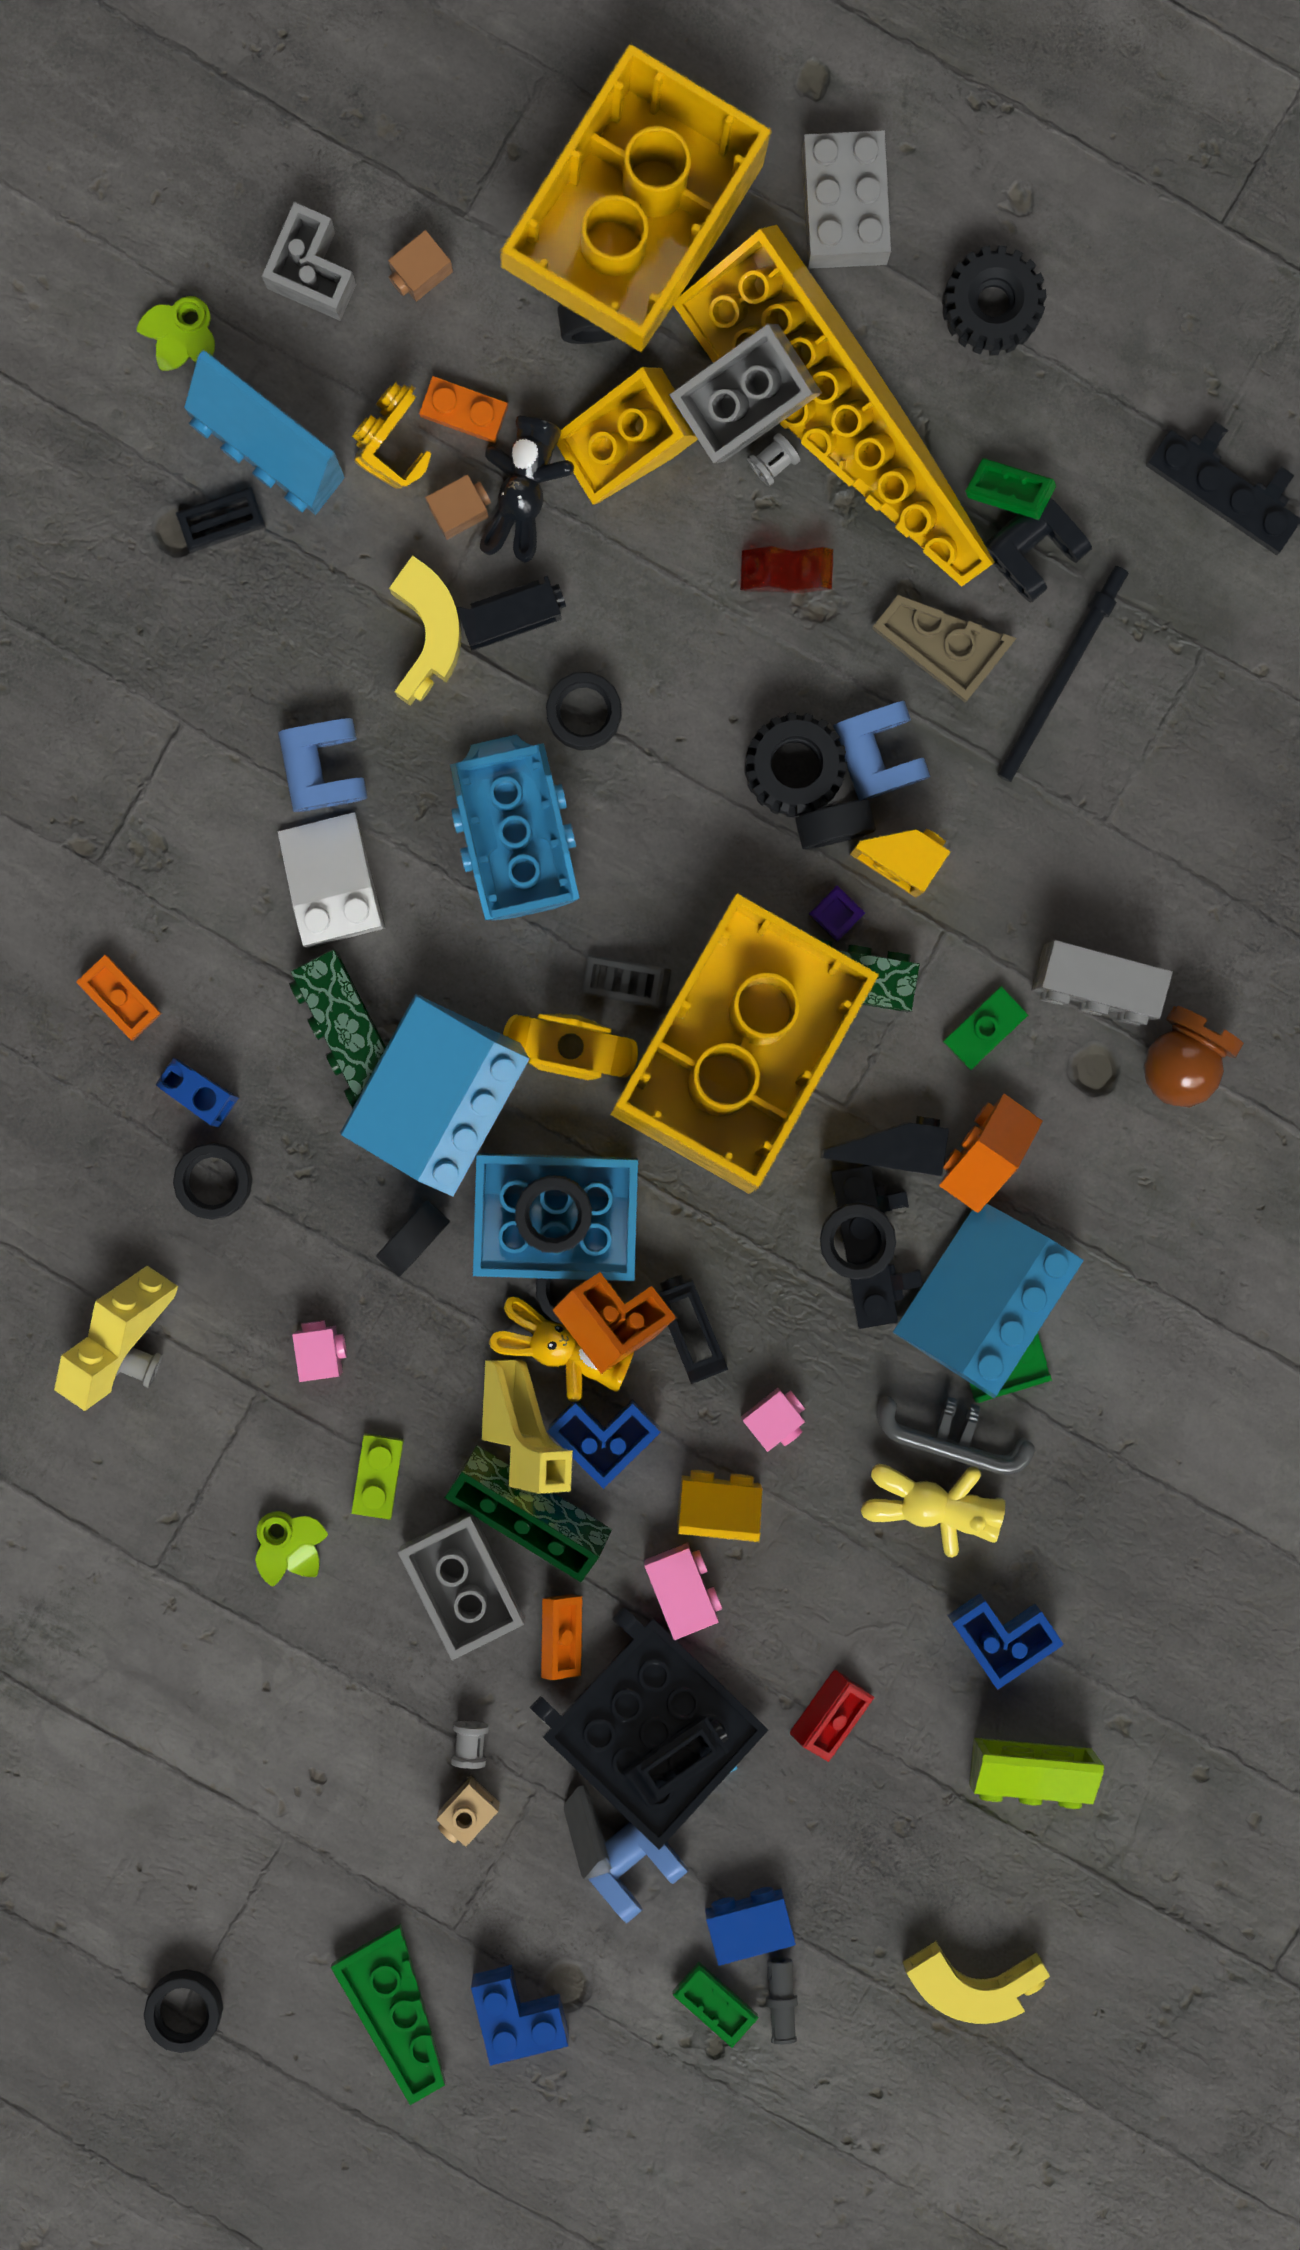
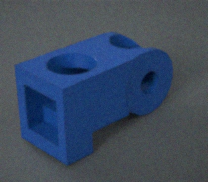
M174 1057L156 1082V1085L209 1125L219 1128L239 1099V1097L227 1089H224L205 1075H201Z

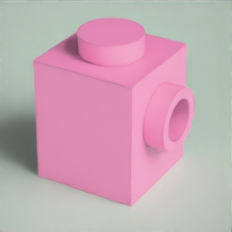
M325 1320L302 1323V1331H296L292 1334L299 1382L339 1377L343 1373L341 1358H347L344 1334L337 1335L336 1326L326 1327Z
M778 1387L742 1415L741 1418L768 1452L780 1442L783 1446L788 1445L803 1432L800 1426L805 1421L800 1413L805 1408L791 1390L784 1395Z

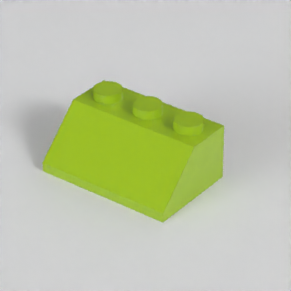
M983 1738L973 1739L969 1785L974 1794H979V1799L1001 1802L1003 1801V1796L1019 1798L1018 1802L1026 1805H1042L1043 1800L1058 1801L1059 1806L1069 1809H1081L1082 1803L1094 1804L1104 1774V1764L1092 1748Z

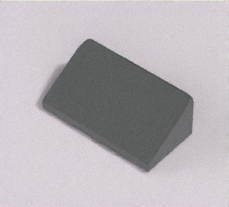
M584 1785L579 1786L566 1801L564 1813L581 1876L584 1880L611 1872L610 1869L612 1867L593 1798L587 1787H584Z

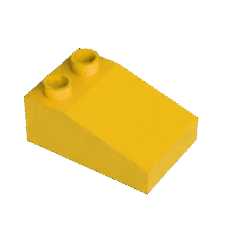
M629 44L501 250V267L642 352L724 231L761 171L771 129Z
M736 894L610 1115L746 1193H752L760 1187L879 974L743 896Z

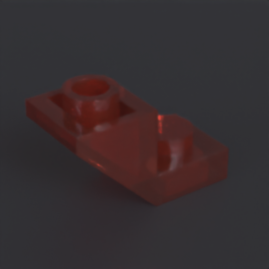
M769 546L742 550L740 589L742 591L807 593L832 589L833 549L818 547L791 551Z

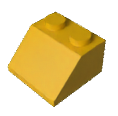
M915 829L860 841L853 848L850 855L917 898L925 892L951 851L943 847L946 841L938 834L929 829H925L924 832Z
M691 1470L690 1476L682 1475L677 1515L678 1534L759 1542L762 1486L761 1483H754L753 1476L731 1474L730 1480L714 1479V1472Z

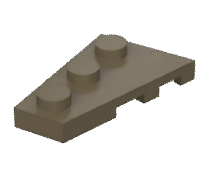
M897 595L872 627L876 633L965 703L1017 639L1004 633L999 634L988 630L974 622H966L947 615L941 610Z

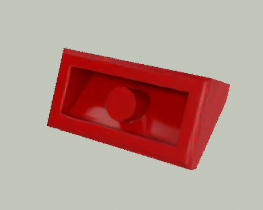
M834 1670L793 1726L790 1735L802 1747L829 1762L875 1697L839 1671Z

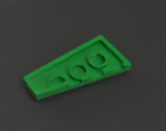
M400 1923L334 1961L330 1968L409 2105H412L445 2086L446 2080Z

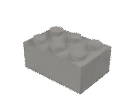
M885 130L804 134L801 154L808 269L887 265L891 254Z
M767 324L671 393L670 397L713 463H720L734 456L822 394L779 324Z
M1054 940L1043 945L1032 991L1041 993L1040 1000L1063 1006V1004H1069L1070 1001L1080 1003L1079 1011L1102 1016V1014L1108 1015L1110 1011L1118 1013L1117 1021L1140 1026V1024L1147 1025L1149 1020L1161 1018L1173 972Z
M467 1512L401 1545L398 1554L451 1660L524 1625L525 1615L477 1518Z

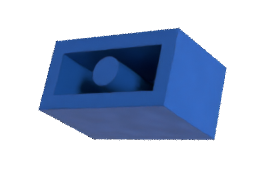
M773 1887L759 1888L752 1891L748 1898L735 1901L734 1897L718 1899L711 1904L712 1907L705 1909L706 1921L718 1966L796 1945L782 1889L773 1890Z

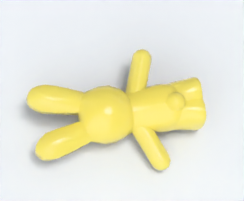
M877 1464L872 1468L871 1477L879 1487L903 1497V1500H867L861 1507V1514L865 1519L872 1522L907 1520L923 1528L932 1527L940 1523L943 1551L950 1558L956 1557L959 1553L957 1530L975 1535L992 1543L997 1542L1005 1514V1500L1003 1498H981L977 1495L968 1494L981 1477V1471L977 1467H969L948 1493L936 1483L929 1481L915 1482L884 1464Z

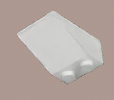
M355 812L278 831L292 905L303 946L310 948L385 929Z

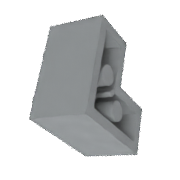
M294 202L262 274L263 281L268 290L341 321L356 287L353 272L324 259L336 232L332 219Z

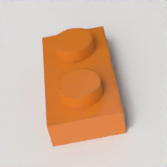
M432 376L419 415L421 418L495 444L508 409V403Z
M104 955L76 981L131 1041H134L162 1014L108 955Z
M568 1594L542 1598L541 1678L558 1680L581 1676L582 1596Z

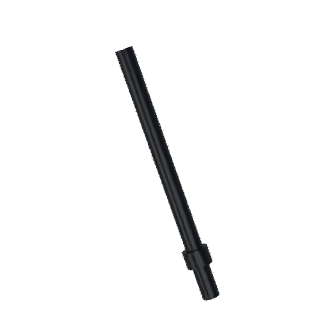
M1115 566L1100 592L1096 591L1088 605L1090 608L1089 613L997 774L1000 778L1008 782L1013 780L1104 617L1108 618L1117 604L1114 599L1129 574L1122 567Z

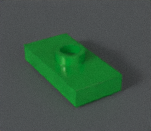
M982 458L965 492L969 499L1039 520L1056 488V484L1052 478Z
M999 987L942 1042L969 1070H972L1028 1014L1002 987Z
M700 1962L693 1967L672 1991V1995L731 2048L759 2018L752 2008Z

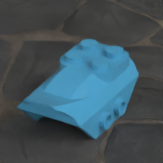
M516 734L472 744L462 762L450 764L459 807L451 809L456 833L464 832L467 847L460 848L465 872L473 871L485 920L517 918L552 910L580 899L569 853L570 848L576 847L571 823L565 825L562 823L560 809L567 808L562 784L555 786L553 784L544 743L532 746Z

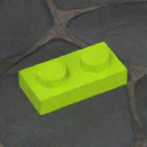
M367 1433L363 1435L351 1514L392 1519L404 1439Z

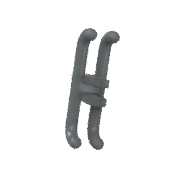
M883 1396L878 1402L876 1416L881 1429L890 1439L909 1447L1004 1475H1011L1022 1471L1029 1465L1035 1452L1033 1443L1026 1438H1019L1013 1450L1007 1455H998L970 1446L980 1413V1406L971 1404L966 1411L965 1421L957 1441H952L948 1439L952 1417L957 1407V1400L955 1398L947 1397L934 1435L897 1423L895 1419L897 1404L892 1397Z

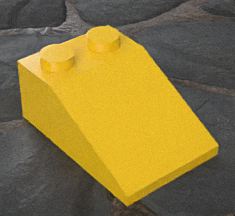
M640 368L561 429L557 447L565 460L573 463V473L593 505L598 504L670 461L698 440L670 397V394L675 389L662 368Z

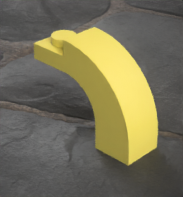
M413 555L389 587L391 594L414 610L425 626L426 635L422 653L395 690L397 697L410 706L415 699L421 702L429 693L434 684V681L430 679L433 674L447 683L457 664L461 647L460 620L448 588L433 570Z
M936 1941L903 1961L906 1974L920 1995L931 2006L953 2019L974 2024L997 2023L1022 2014L1025 2010L1018 1997L1022 1994L1028 1996L1036 1993L1045 1985V1980L1050 1977L1044 1963L1036 1952L999 1976L989 1979L971 1978L963 1975L951 1965Z

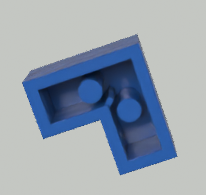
M632 1399L605 1426L579 1401L572 1402L547 1427V1432L562 1448L573 1451L572 1458L604 1489L661 1433V1429Z
M979 1593L947 1615L997 1690L1064 1645L1036 1604H1033L1002 1626L988 1603Z
M512 1965L473 1974L471 1990L490 2066L568 2047L569 2030L560 1994L521 2003Z

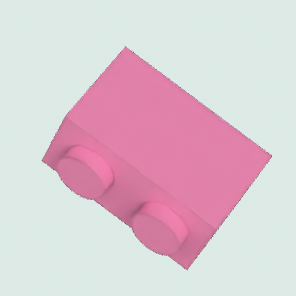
M685 1543L644 1560L645 1569L674 1640L719 1623L716 1612L722 1610V1606L715 1588L707 1589L701 1576L708 1571L700 1550L692 1552L689 1543Z

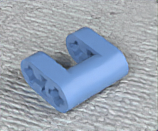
M905 701L896 702L833 725L834 730L840 736L839 742L841 746L844 745L845 762H847V768L858 800H868L931 777L924 758L886 769L874 734L911 721Z
M353 719L331 720L278 732L293 812L316 810L358 802L368 798L364 778H351L324 783L318 748L348 743L357 739Z
M629 1822L605 1842L612 1867L610 1869L611 1872L589 1880L625 1923H628L643 1909L619 1877L645 1855L652 1860L672 1884L677 1882L689 1870L667 1842L659 1850Z

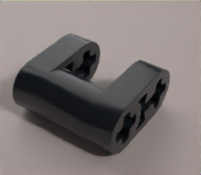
M1050 498L1039 520L1017 514L984 543L995 562L996 568L1029 602L1035 601L1045 592L1047 585L1024 556L1047 535L1075 563L1092 550L1088 538L1052 498Z

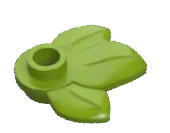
M182 297L173 306L156 305L149 309L138 323L136 330L139 334L157 340L156 360L159 369L162 371L177 369L184 365L189 358L196 363L198 356L203 350L211 356L215 352V339L208 329L211 314L205 302L197 297ZM188 312H196L198 314V319L195 323L187 324L184 322V317Z
M273 1511L264 1515L257 1525L256 1533L261 1546L256 1554L255 1561L257 1569L265 1582L274 1587L284 1576L287 1569L300 1576L316 1577L319 1572L320 1558L314 1545L320 1543L328 1536L324 1526L317 1519L310 1516L292 1518L282 1511ZM280 1524L284 1528V1535L279 1538L274 1537L270 1532L271 1525Z

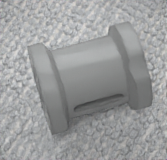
M780 433L773 436L774 442L757 456L750 455L747 458L752 470L768 487L774 483V477L790 464L796 465L800 462V457L796 450ZM779 454V457L770 465H768V463Z
M132 1347L122 1361L116 1375L120 1372L142 1381L143 1386L149 1388L157 1374L163 1355L156 1353L153 1356Z
M458 1721L453 1723V1731L457 1733L456 1751L455 1755L452 1756L451 1765L459 1768H484L486 1766V1758L483 1757L484 1736L489 1732V1725L478 1721Z

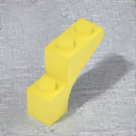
M146 1266L96 1300L88 1337L61 1355L54 1390L84 1411L111 1393L115 1376L122 1361L174 1299L178 1286L149 1266Z
M519 1359L485 1360L482 1440L511 1446L509 1487L538 1494L571 1491L573 1451L561 1448L548 1436L526 1362Z

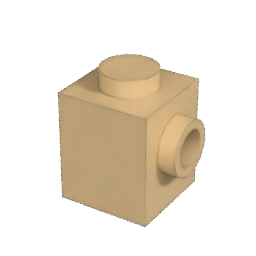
M470 1776L438 1811L436 1819L440 1823L438 1829L451 1842L456 1843L459 1840L466 1847L498 1813L500 1802Z

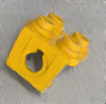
M395 382L386 389L376 403L381 408L380 413L383 417L378 419L372 415L368 418L366 417L355 430L352 437L357 441L356 446L360 448L355 454V463L393 488L400 489L421 478L428 468L431 453L428 450L424 454L420 453L402 478L373 455L416 398L412 394L415 390L413 385L407 387L404 384L401 387Z

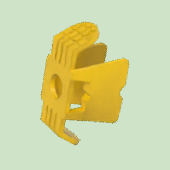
M561 1013L538 1014L537 1018L540 1019L516 1014L510 1017L505 1025L503 1035L521 1043L530 1058L528 1063L541 1071L584 1080L601 1078L602 1073L626 1078L633 1072L637 1062L638 1047L635 1040L606 1034L611 1033L612 1029L579 1015ZM566 1034H576L583 1041V1052L575 1059H566L559 1053V1040Z

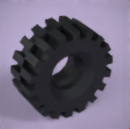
M998 245L996 251H990V246L981 247L978 254H975L974 251L967 254L962 263L959 262L955 266L949 277L942 304H944L943 318L944 321L948 320L950 323L948 327L952 336L957 334L960 337L958 343L964 348L967 344L974 346V353L981 354L983 350H989V356L999 355L1001 350H1006V353L1014 351L1018 344L1023 345L1029 339L1032 332L1034 333L1046 307L1044 302L1047 298L1046 289H1042L1044 278L1042 273L1036 275L1034 272L1036 264L1031 259L1027 263L1021 259L1023 253L1015 249L1013 254L1006 252L1007 246ZM989 287L1002 289L1009 299L1007 311L997 317L984 314L978 305L979 294Z

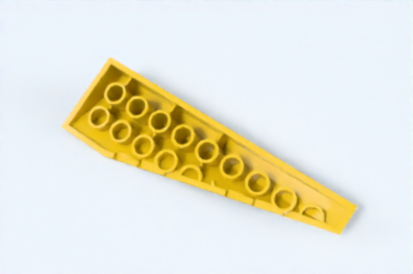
M778 225L759 229L678 297L673 306L713 363L767 324H779L822 394L779 424L784 429L788 428L801 439V444L849 487L853 486L866 498L865 501L876 511L880 510L896 524L895 528L906 538L910 537L924 549L923 553L961 587L995 563L914 426Z

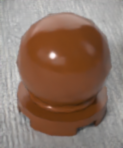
M1177 1005V1007L1174 1006L1166 1018L1173 1025L1172 1031L1160 1035L1149 1047L1143 1068L1146 1083L1158 1099L1169 1105L1190 1108L1207 1101L1219 1088L1224 1073L1222 1058L1226 1056L1236 1058L1244 1043L1225 1029L1222 1034L1204 1027L1207 1021L1206 1018Z

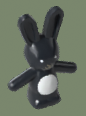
M517 416V438L512 446V458L495 446L489 447L485 452L487 460L510 477L500 487L498 511L482 536L480 549L486 555H493L498 552L506 541L514 522H516L513 551L516 558L525 563L534 557L537 550L535 518L540 513L544 502L543 491L539 483L571 475L574 472V465L569 460L550 463L552 452L561 435V430L558 426L550 421L539 418Z

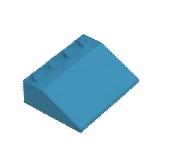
M203 350L200 353L184 407L192 418L188 424L206 439L212 434L224 444L220 449L235 462L240 463L244 459L255 467L252 474L267 487L272 488L276 484L287 492L284 499L299 512L303 513L307 508L316 515L345 478L335 453Z
M415 994L340 1133L343 1137L415 1180L450 1196H454L530 1058L521 1043Z
M478 1153L476 1155L473 1276L588 1280L601 1272L606 1280L635 1281L638 1158ZM548 1175L565 1176L577 1182L588 1194L592 1206L591 1226L585 1238L573 1249L561 1253L542 1252L530 1246L519 1234L515 1222L516 1203L522 1191L535 1179ZM549 1190L541 1193L534 1199L530 1207L532 1226L538 1233L546 1237L558 1238L564 1236L574 1228L577 1222L578 1210L575 1202L568 1194L559 1190Z
M986 1204L979 1213L974 1210L970 1212L893 1333L989 1396L995 1398L1084 1260L1047 1236Z

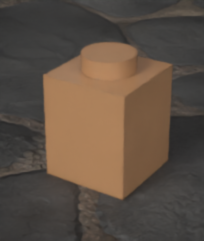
M426 230L388 260L392 272L388 276L391 283L402 296L409 293L416 302L453 273L451 260Z
M468 474L425 497L427 505L446 540L489 518L485 506L490 504L491 501L480 481L473 485Z

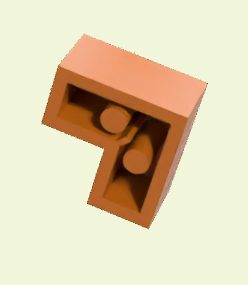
M1003 1094L994 1106L989 1102L985 1104L974 1120L979 1127L974 1126L961 1144L965 1148L961 1152L955 1148L944 1162L943 1169L947 1172L939 1186L977 1213L982 1210L1019 1168L1043 1120L1006 1094Z
M601 1272L573 1289L553 1309V1312L600 1374H603L654 1339L676 1319L653 1286L624 1304Z

